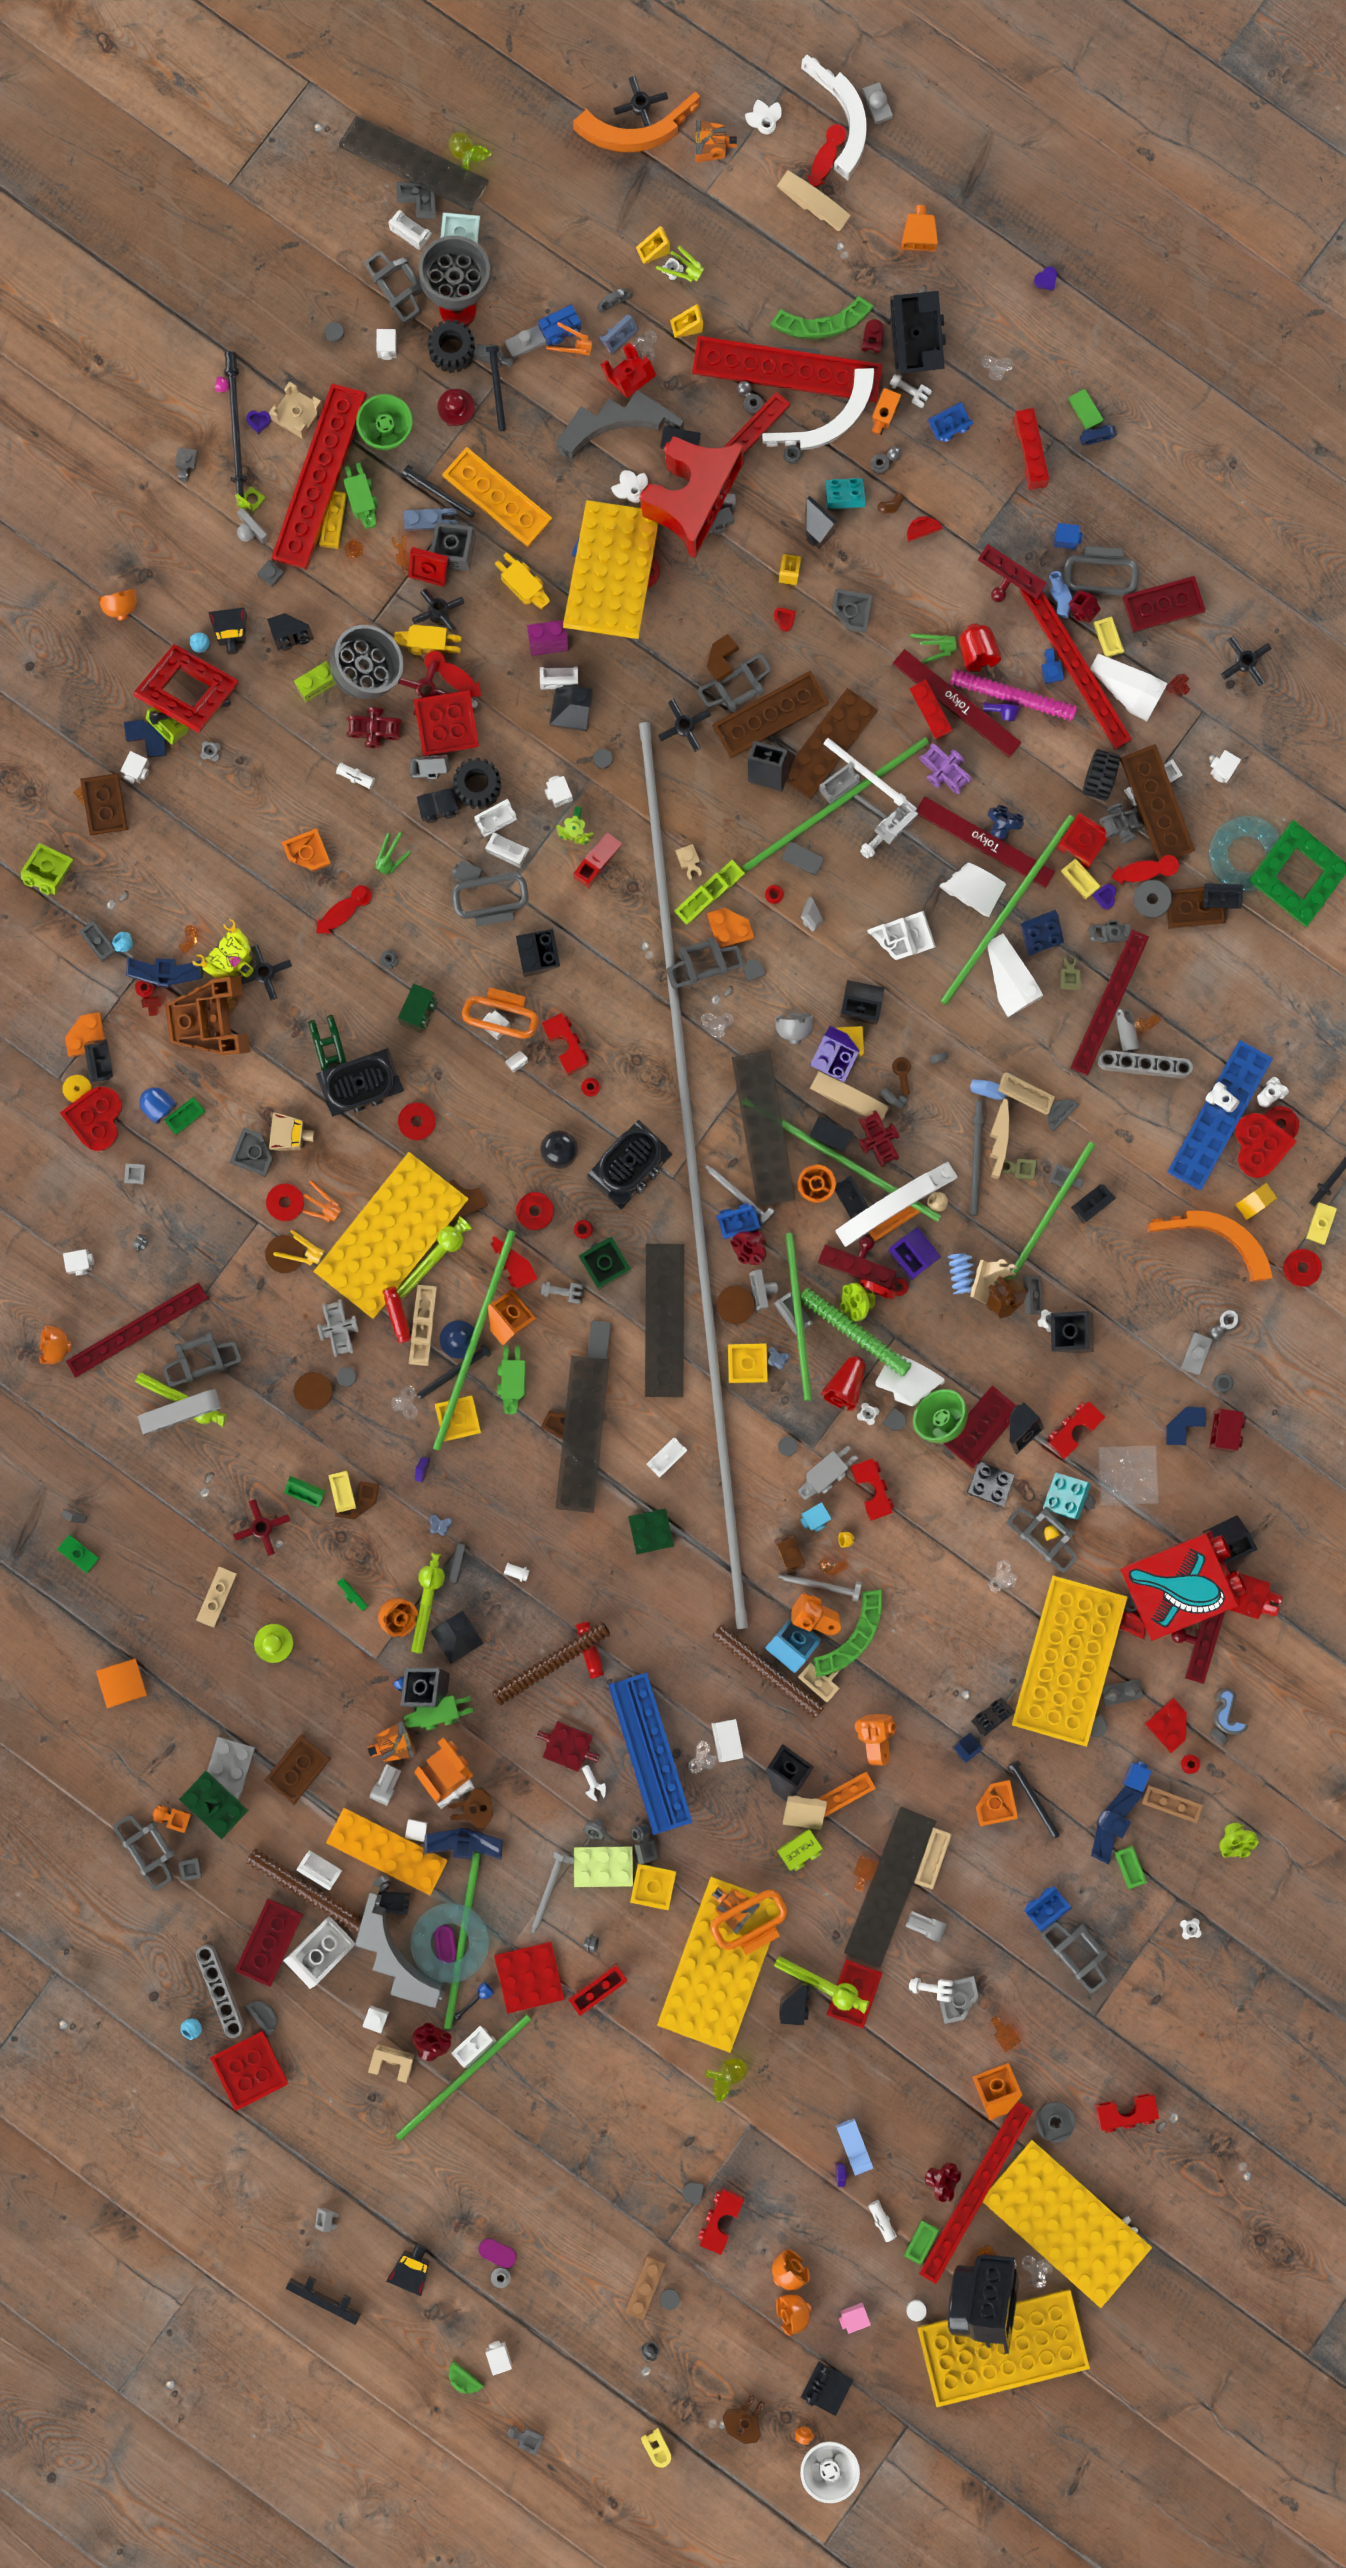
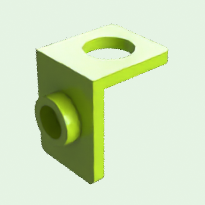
M249 487L244 494V498L238 494L235 495L238 503L237 506L240 509L244 508L245 511L250 512L252 515L265 500V497L253 487ZM249 495H256L258 501L255 504H250L247 501Z

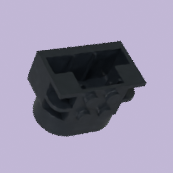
M939 291L890 296V331L896 373L945 369L943 345H946L945 333L942 334L941 326H944V315L940 314Z
M389 1048L316 1073L332 1117L353 1110L354 1113L366 1109L364 1105L370 1103L372 1107L384 1103V1098L404 1091ZM361 1080L362 1085H358L357 1081Z
M637 1120L603 1154L601 1160L587 1174V1180L622 1210L637 1193L640 1195L647 1188L646 1183L650 1179L653 1181L660 1174V1168L673 1154L659 1137L640 1120Z
M980 2255L976 2258L974 2266H956L948 2306V2329L951 2335L971 2337L974 2341L986 2342L987 2348H992L993 2343L1003 2344L1005 2354H1009L1019 2289L1015 2257Z

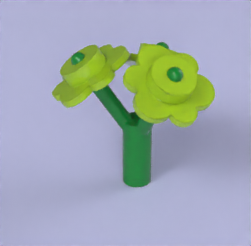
M576 806L573 817L565 819V827L557 825L556 828L558 835L562 839L573 841L574 838L575 844L585 845L591 841L590 839L593 838L594 833H584L585 822L580 819L582 808Z

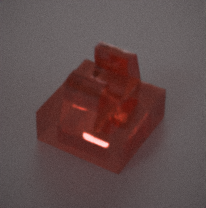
M1177 674L1165 689L1169 693L1177 692L1180 696L1186 695L1190 691L1186 684L1189 678L1185 674Z
M162 996L143 998L141 1000L142 1008L148 1007L149 1016H157L158 1006L163 1004Z

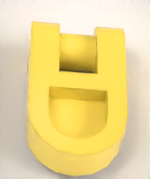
M657 2428L653 2430L652 2434L641 2437L642 2443L653 2464L660 2468L666 2467L671 2461V2453L660 2429ZM657 2440L659 2446L653 2448L651 2443Z

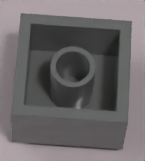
M436 522L430 552L448 556V569L469 571L476 539L473 527Z

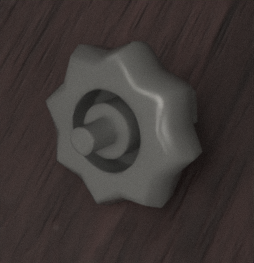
M598 1818L594 1821L586 1822L583 1828L587 1836L594 1840L604 1839L607 1832L603 1827V1821Z

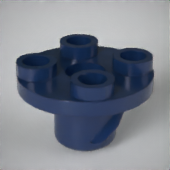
M998 805L997 808L993 807L988 810V817L994 821L991 834L998 839H1006L1011 829L1019 830L1024 825V816L1009 812L1008 808L1003 805Z
M460 1320L448 1323L440 1334L442 1350L451 1358L463 1359L475 1328L468 1322Z

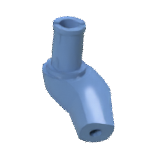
M1055 571L1049 575V579L1052 584L1050 592L1057 603L1056 614L1060 618H1068L1071 610L1068 603L1072 600L1068 586L1062 581L1061 573Z
M975 1079L971 1082L970 1089L973 1093L996 1100H1002L1007 1097L1006 1094L998 1091L1000 1083L996 1084L991 1081Z

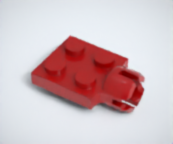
M1240 1573L1247 1593L1240 1595L1242 1602L1239 1606L1230 1609V1611L1257 1620L1261 1614L1277 1616L1280 1608L1270 1605V1602L1281 1605L1283 1596L1269 1590V1582Z

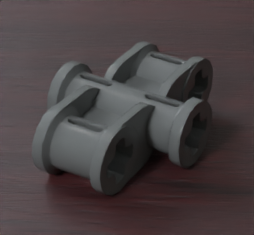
M1118 803L1109 807L1107 812L1110 815L1101 818L1099 822L1105 828L1106 838L1120 835L1121 844H1126L1137 838L1136 834L1133 833L1144 828V824H1141L1137 809L1124 812L1122 808L1123 803Z

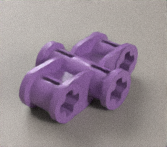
M932 743L930 749L919 757L920 761L933 772L927 776V779L936 788H940L941 783L944 782L952 791L960 794L961 789L972 781L971 777L958 766L964 762V758L953 749L950 751V755L947 756L938 746Z

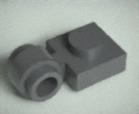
M644 1824L635 1826L631 1831L632 1838L640 1842L635 1845L639 1864L659 1859L655 1841L648 1839L651 1834L650 1828Z

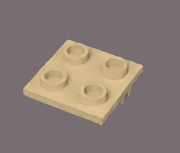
M1000 1259L998 1262L980 1260L970 1297L986 1304L990 1295L988 1287L998 1284L997 1278L999 1276L1003 1279L1015 1276L1016 1273L1011 1272V1270L1018 1269V1267L1014 1264H1010L1008 1267H1001L1002 1264H1008L1003 1259Z

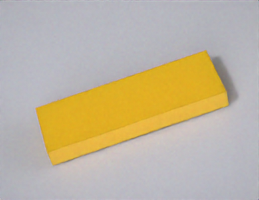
M334 491L322 526L320 547L339 549L347 493Z

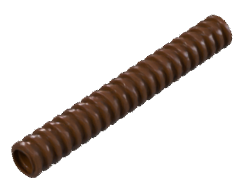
M599 1622L598 1626L595 1625L593 1629H588L589 1632L585 1631L584 1635H579L578 1639L574 1638L573 1642L570 1641L568 1645H563V1648L560 1647L558 1651H554L553 1655L549 1654L548 1658H543V1661H538V1664H534L532 1668L529 1667L528 1671L524 1670L523 1674L520 1673L518 1677H513L512 1681L509 1680L507 1684H502L503 1687L499 1686L498 1690L492 1691L494 1699L498 1704L503 1705L504 1701L508 1702L509 1698L512 1699L514 1695H519V1692H523L524 1688L528 1689L529 1685L533 1686L534 1682L537 1683L539 1679H544V1676H548L549 1672L553 1673L554 1669L558 1670L560 1665L564 1666L565 1662L569 1663L570 1659L573 1660L575 1656H580L579 1653L583 1654L585 1649L589 1650L590 1646L594 1647L595 1643L598 1644L600 1640H605V1637L610 1636L607 1626L603 1622Z
M724 1624L717 1628L712 1638H717V1642H722V1646H727V1650L730 1649L732 1654H737V1658L740 1657L742 1662L745 1661L746 1665L749 1664L750 1668H754L756 1673L759 1672L761 1677L764 1676L766 1681L769 1680V1683H773L775 1688L778 1687L780 1692L783 1691V1695H788V1699H793V1703H798V1707H803V1711H808V1715H813V1719L821 1713L824 1705H820V1701H815V1697H810V1693H805V1689H800V1685L797 1686L795 1681H790V1677L787 1678L785 1673L782 1674V1671L777 1670L776 1666L773 1667L772 1663H768L766 1658L763 1659L761 1654L758 1655V1652H754L752 1647L749 1648L747 1643L744 1644V1640H739V1636H734V1632H729V1628H724Z
M258 1849L251 1852L246 1864H252L251 1867H256L257 1871L261 1870L262 1874L266 1873L268 1878L272 1877L273 1881L277 1880L278 1884H283L282 1887H288L287 1890H292L293 1894L297 1893L298 1897L302 1896L304 1901L308 1900L309 1904L313 1903L314 1907H319L318 1910H324L323 1913H328L329 1917L333 1916L334 1920L338 1919L340 1924L344 1923L345 1927L349 1926L350 1930H355L354 1933H359L362 1922L361 1915H356L355 1911L351 1912L350 1908L346 1909L345 1905H340L339 1901L335 1902L334 1898H329L330 1895H324L325 1892H320L319 1888L315 1889L314 1885L310 1886L309 1882H304L303 1878L299 1879L298 1875H293L294 1872H288L289 1869H284L283 1865L279 1866L278 1862L274 1863L272 1858L268 1859L267 1855L263 1856L262 1852H257Z

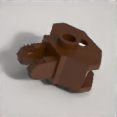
M999 1276L997 1278L998 1284L988 1287L990 1295L986 1306L991 1311L993 1310L1001 1319L1010 1316L1021 1306L1028 1292L1014 1278L1004 1280Z
M483 1788L473 1789L468 1799L463 1800V1802L448 1804V1808L451 1809L464 1807V1814H453L450 1816V1820H470L478 1829L486 1828L493 1817L491 1796ZM481 1805H486L487 1810L483 1811Z
M752 2394L749 2395L744 2405H741L740 2408L728 2409L723 2415V2423L727 2434L743 2444L757 2443L761 2437V2431L757 2422L765 2402L760 2401L755 2411L752 2412L749 2410L755 2397Z

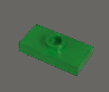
M193 1096L164 1119V1121L177 1136L205 1114L206 1111Z
M292 1476L289 1477L284 1491L285 1494L320 1508L326 1492Z
M70 1534L57 1548L60 1553L86 1574L89 1573L100 1559Z
M341 1578L336 1582L345 1592L343 1596L350 1604L354 1602L361 1611H365L369 1605L345 1578Z

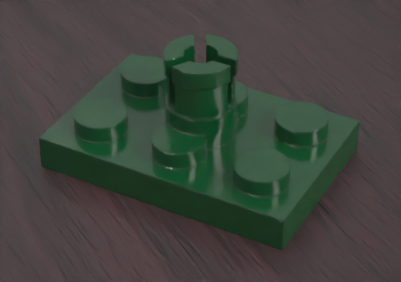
M207 1770L179 1799L221 1840L249 1811Z

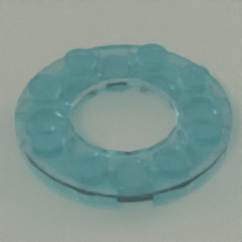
M1253 816L1236 817L1222 824L1213 835L1208 849L1209 864L1212 872L1221 883L1242 884L1243 892L1257 891L1258 889L1248 882L1254 871L1241 872L1235 869L1228 858V848L1239 837H1252L1263 846L1265 857L1279 838L1277 830L1263 819Z
M444 1903L430 1908L419 1918L411 1935V1951L417 1966L428 1977L445 1983L459 1982L474 1975L483 1965L489 1951V1935L484 1921L474 1910L458 1903ZM452 1923L459 1925L466 1931L469 1937L467 1953L456 1962L441 1961L431 1949L432 1934L443 1924Z

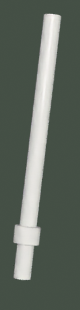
M827 738L824 742L825 746L848 764L851 763L853 768L893 798L898 806L905 803L913 811L917 809L906 800L902 793H897Z

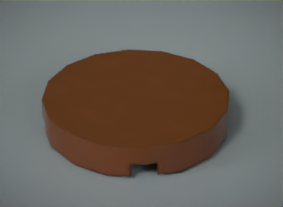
M280 1235L273 1238L265 1250V1258L268 1265L274 1271L281 1274L296 1271L302 1262L275 1256L274 1252L304 1258V1250L301 1244L295 1238L288 1235Z
M730 1286L724 1289L718 1296L716 1303L717 1312L720 1317L731 1324H741L747 1321L753 1314L755 1307L751 1293L740 1286Z
M316 1372L305 1373L299 1377L294 1386V1396L298 1404L305 1409L313 1411L325 1407L329 1403L333 1392L328 1378Z

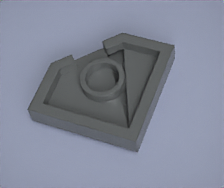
M835 589L832 610L847 630L866 633L872 595Z
M243 1127L229 1163L266 1177L273 1161L262 1134Z

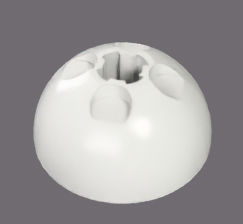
M832 2441L819 2443L807 2452L802 2461V2484L808 2494L820 2502L837 2503L846 2499L853 2493L859 2482L860 2469L858 2461L852 2451L840 2443Z

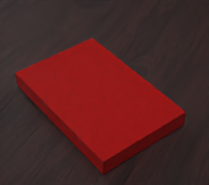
M845 1959L837 1986L841 1983L852 1984L858 1991V1997L869 2001V2006L864 2014L854 2007L844 2011L838 2009L831 1999L826 2015L863 2029L883 1972Z

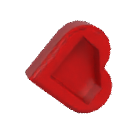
M777 608L774 611L773 619L778 623L781 631L788 632L792 629L796 611L785 608Z

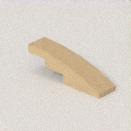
M788 170L777 184V187L804 210L808 209L821 221L825 220L837 231L843 228L851 216L821 191Z
M819 1071L810 1087L813 1091L838 1105L845 1106L865 1117L873 1114V1111L876 1110L881 1120H883L889 1108L878 1100Z
M1005 1098L1001 1102L989 1135L996 1139L990 1157L997 1159L990 1176L994 1179L1000 1177L1008 1144L1009 1111L1008 1099Z
M418 1285L409 1364L428 1366L437 1293L436 1286Z

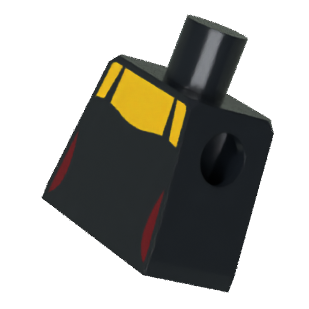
M245 608L209 612L219 646L226 645L227 654L238 653L237 644L246 641L247 613Z
M416 2244L412 2253L404 2250L386 2282L421 2296L430 2263L429 2260L423 2258L427 2248Z

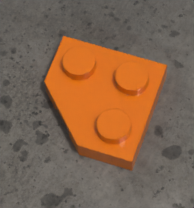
M317 828L281 842L288 860L311 871L331 865Z
M727 908L707 913L713 936L720 949L754 939L748 919Z
M100 1012L81 1015L68 1032L65 1041L69 1057L84 1055V1045L86 1042L105 1039Z
M1010 1780L991 1783L975 1806L980 1827L1018 1819Z

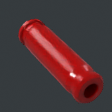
M392 1286L383 1289L382 1294H384L385 1304L395 1336L397 1337V1342L404 1343L411 1340L412 1336L410 1335V1329L399 1294L396 1291L397 1287Z
M590 1621L576 1624L578 1636L584 1635L585 1631L589 1632L588 1629L591 1628ZM595 1643L594 1647L590 1646V1649H585L583 1653L590 1679L604 1675L598 1648Z

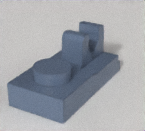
M627 314L613 329H607L608 333L604 337L601 335L599 338L612 355L639 329L633 318Z

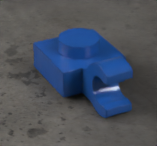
M1053 648L1046 649L1044 652L1046 664L1041 665L1044 684L1063 681L1061 661L1055 662Z

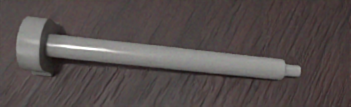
M708 1165L705 1167L709 1174L744 1204L749 1203L750 1206L753 1205L756 1208L757 1215L760 1217L759 1223L762 1226L773 1216L775 1210L772 1207L764 1213L714 1168H710Z
M778 1574V1578L783 1579V1581L853 1596V1601L858 1602L862 1582L856 1581L855 1589H850L787 1574Z
M554 1851L553 1858L556 1861L532 1925L531 1933L533 1934L539 1928L562 1862L573 1864L574 1858L564 1853Z

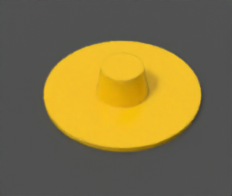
M72 1075L63 1084V1094L71 1102H75L92 1089L89 1080L82 1075Z

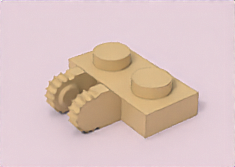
M809 1663L798 1676L802 1682L826 1703L840 1689L832 1682V1679L840 1670L831 1673L829 1677H816L815 1667L812 1663Z

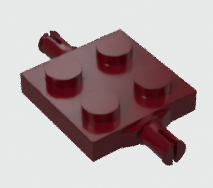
M557 1721L554 1730L550 1734L540 1730L537 1733L536 1738L546 1741V1750L542 1758L576 1772H579L581 1764L586 1758L596 1763L600 1755L589 1751L590 1742L593 1737L589 1733Z

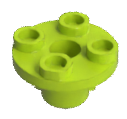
M858 1283L844 1285L840 1310L850 1320L861 1321L866 1318L869 1309L872 1310L875 1306V1296L871 1291H865Z
M266 1625L255 1636V1651L266 1662H281L290 1655L293 1649L292 1634L282 1625Z
M1240 1823L1227 1825L1225 1837L1219 1844L1222 1856L1248 1857L1251 1854L1250 1851L1259 1843L1257 1835L1252 1831L1244 1830V1825Z

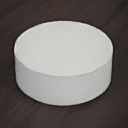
M920 2300L910 2301L906 2308L908 2317L913 2321H920L926 2316V2307Z

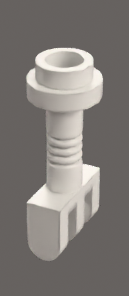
M894 374L889 383L892 385V388L895 389L898 386L913 395L914 398L911 402L923 408L925 404L921 400L926 402L928 397L925 394L930 395L932 391L922 384L919 389H916L901 380L902 375Z
M877 835L869 844L864 843L861 846L860 852L866 858L873 857L875 854L874 849L884 839Z
M920 1978L910 1980L909 1990L916 1994L920 1990L937 1993V2000L951 2002L952 1997L946 1996L944 1993L952 1994V1989L945 1988V1986H953V1981L940 1979L938 1985L922 1983Z

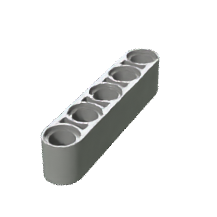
M1110 1050L1103 1052L1097 1061L1098 1066L1106 1071L1180 1079L1187 1077L1193 1070L1191 1061L1184 1058ZM1104 1056L1111 1058L1112 1063L1110 1065L1103 1062ZM1123 1058L1130 1060L1131 1065L1129 1067H1125L1122 1064ZM1142 1060H1146L1149 1063L1150 1067L1148 1069H1144L1141 1066ZM1161 1062H1164L1168 1065L1167 1071L1161 1070ZM1180 1064L1187 1067V1073L1179 1071Z
M212 1389L137 1417L142 1434L146 1435L221 1408L216 1389Z
M209 1944L203 1945L196 1952L198 1964L225 2034L230 2038H236L244 2030L243 2020L215 1948ZM203 1949L210 1951V1959L202 1957L201 1952ZM209 1968L217 1969L218 1976L215 1978L211 1977L208 1973ZM217 1986H222L225 1989L223 1996L216 1994L215 1989ZM223 2005L231 2006L232 2013L225 2014L222 2010ZM236 2023L239 2026V2032H231L230 2024Z

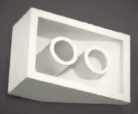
M328 1916L283 1961L311 1989L355 1946V1942Z

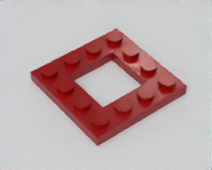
M173 644L134 691V697L200 733L238 686L239 680ZM179 670L210 686L194 707L163 690Z

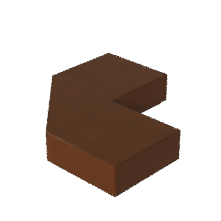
M729 634L714 642L711 647L707 669L717 682L734 673L725 659L738 651L739 648Z
M360 1481L357 1500H354L356 1508L339 1513L336 1510L335 1517L355 1520L377 1503L379 1484Z

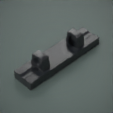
M309 2276L305 2285L293 2278L290 2279L285 2289L354 2325L357 2324L361 2314L347 2307L351 2297L344 2294L339 2303L312 2289L316 2279Z

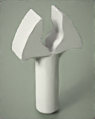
M589 1765L583 1766L582 1770L590 1785L589 1791L585 1793L591 1799L597 1801L594 1795V1788L596 1787V1789L601 1791L604 1798L606 1792L605 1783L598 1784Z

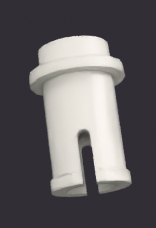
M507 1563L504 1575L520 1579V1582L527 1581L530 1570H527V1567L521 1568Z

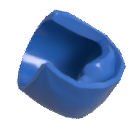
M157 1087L146 1089L140 1097L142 1112L156 1124L160 1123V1118L165 1117L171 1112L172 1107L175 1108L177 1106L175 1100L165 1090Z

